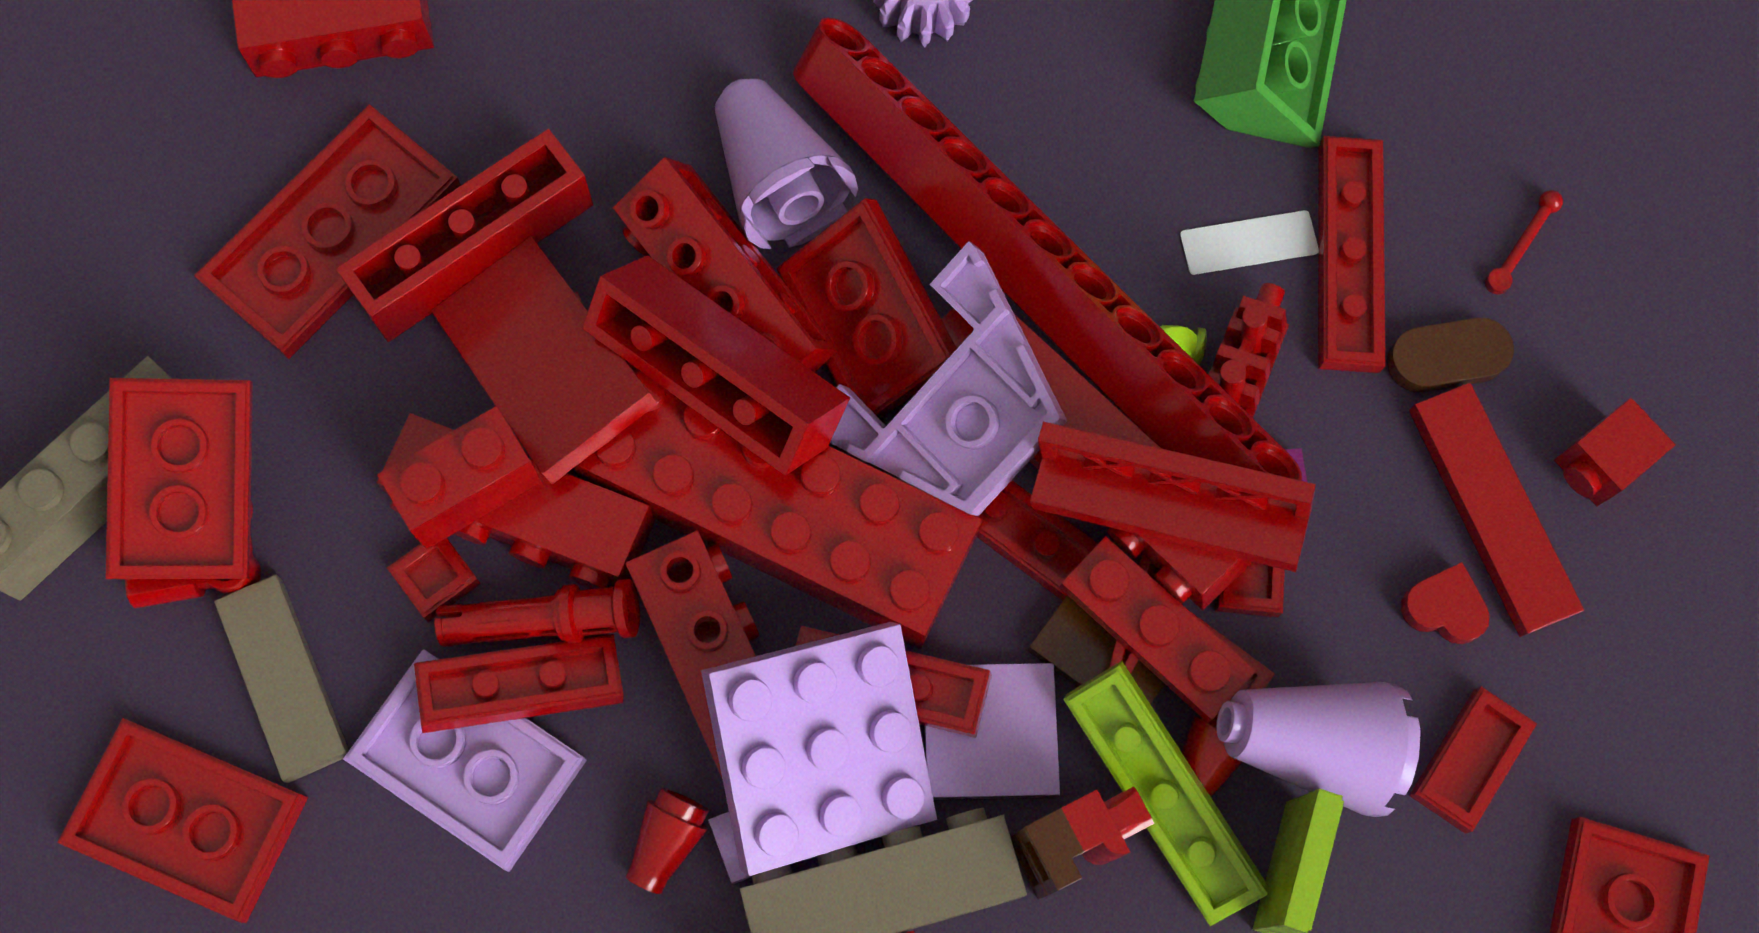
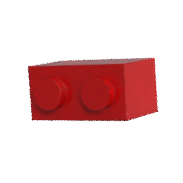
M497 406L377 474L409 531L426 550L542 482Z

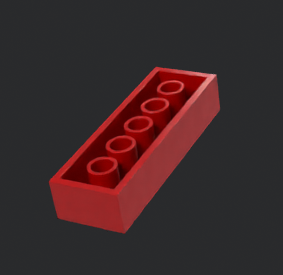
M627 362L658 404L574 467L578 478L649 505L654 519L686 535L698 530L703 543L709 546L717 543L721 552L871 626L887 622L901 624L904 642L920 650L922 649L971 550L982 519L968 514L831 446H828L827 449L785 476Z

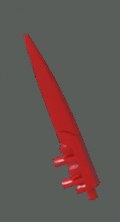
M1263 283L1256 299L1243 296L1239 308H1235L1223 341L1208 374L1252 418L1290 325L1286 321V309L1280 307L1285 290L1273 283ZM1142 555L1139 566L1156 580L1154 575L1159 569L1145 555ZM1116 640L1110 667L1123 661L1131 674L1139 659Z

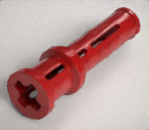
M631 579L617 580L614 587L581 590L577 584L563 585L561 589H557L555 595L538 598L509 599L467 605H440L436 609V614L438 617L445 616L446 618L434 619L436 638L442 647L475 642H493L556 635L562 641L579 643L582 642L585 635L618 632L622 638L636 637L640 625V607L637 590Z

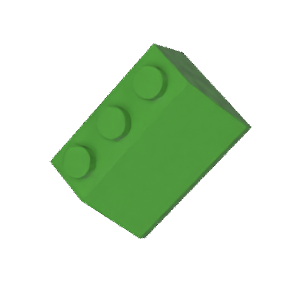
M1215 0L1211 21L1207 28V40L1200 74L1196 81L1194 102L1227 130L1306 148L1319 147L1347 0Z

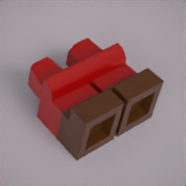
M1135 787L1105 802L1096 789L1025 826L1011 836V841L1016 858L1039 900L1082 879L1073 858L1082 855L1086 861L1095 865H1103L1131 853L1124 839L1153 825L1154 822Z

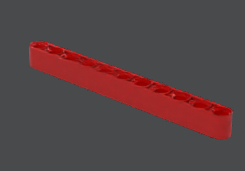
M835 18L820 20L794 68L793 75L798 84L961 249L970 241L984 253L1001 289L1161 449L1302 480V472L1292 456L866 37L842 20Z

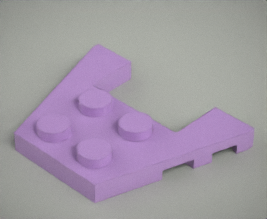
M968 241L929 285L973 327V332L887 426L849 387L839 384L836 388L849 396L850 400L830 443L968 514L979 516L1040 451L1038 437L1043 421L1063 426L1067 419L984 253L976 245Z

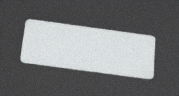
M1306 210L1188 229L1180 233L1189 272L1192 275L1319 253L1310 214Z

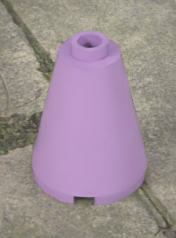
M739 79L730 83L723 90L715 104V114L740 226L748 240L763 249H772L768 241L785 239L789 248L802 245L814 239L848 212L843 202L850 191L856 197L858 186L855 175L850 166L765 81L761 79Z
M1387 682L1239 690L1232 697L1231 701H1226L1222 705L1217 718V735L1219 740L1224 742L1226 752L1230 757L1309 792L1320 788L1341 795L1344 801L1343 807L1371 817L1388 816L1395 810L1385 806L1393 794H1407L1412 785L1419 760L1421 731L1418 717L1406 715L1402 699L1412 700L1409 692L1397 684Z

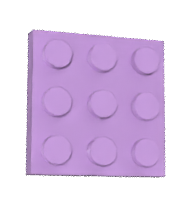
M887 622L701 670L740 870L746 875L752 876L888 835L895 831L937 820L901 624Z

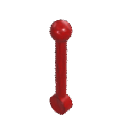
M1549 190L1540 195L1538 202L1540 208L1502 266L1492 270L1486 277L1485 286L1490 293L1500 295L1511 287L1513 282L1511 273L1549 215L1558 212L1562 208L1563 197L1558 191Z

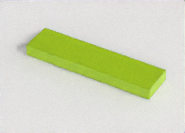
M1123 661L1067 693L1063 700L1122 791L1124 792L1132 787H1135L1154 822L1153 825L1147 827V830L1208 924L1212 926L1268 895L1269 886Z

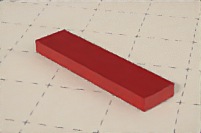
M1323 136L1318 147V369L1380 373L1385 367L1383 140Z
M1468 383L1416 403L1409 412L1519 637L1584 611L1472 384Z

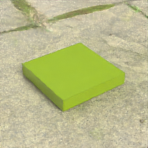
M1319 788L1286 802L1265 880L1269 886L1268 895L1260 899L1252 930L1261 933H1308V931H1311L1344 805L1343 796Z

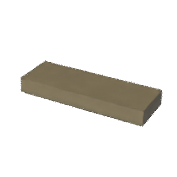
M273 575L215 600L214 603L282 781L290 783L342 760L349 749L283 580L278 575Z

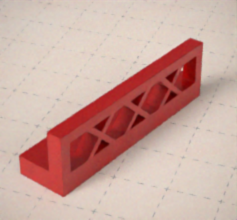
M1043 421L1038 437L1042 460L1030 498L1032 509L1292 572L1297 571L1312 510L1316 484Z

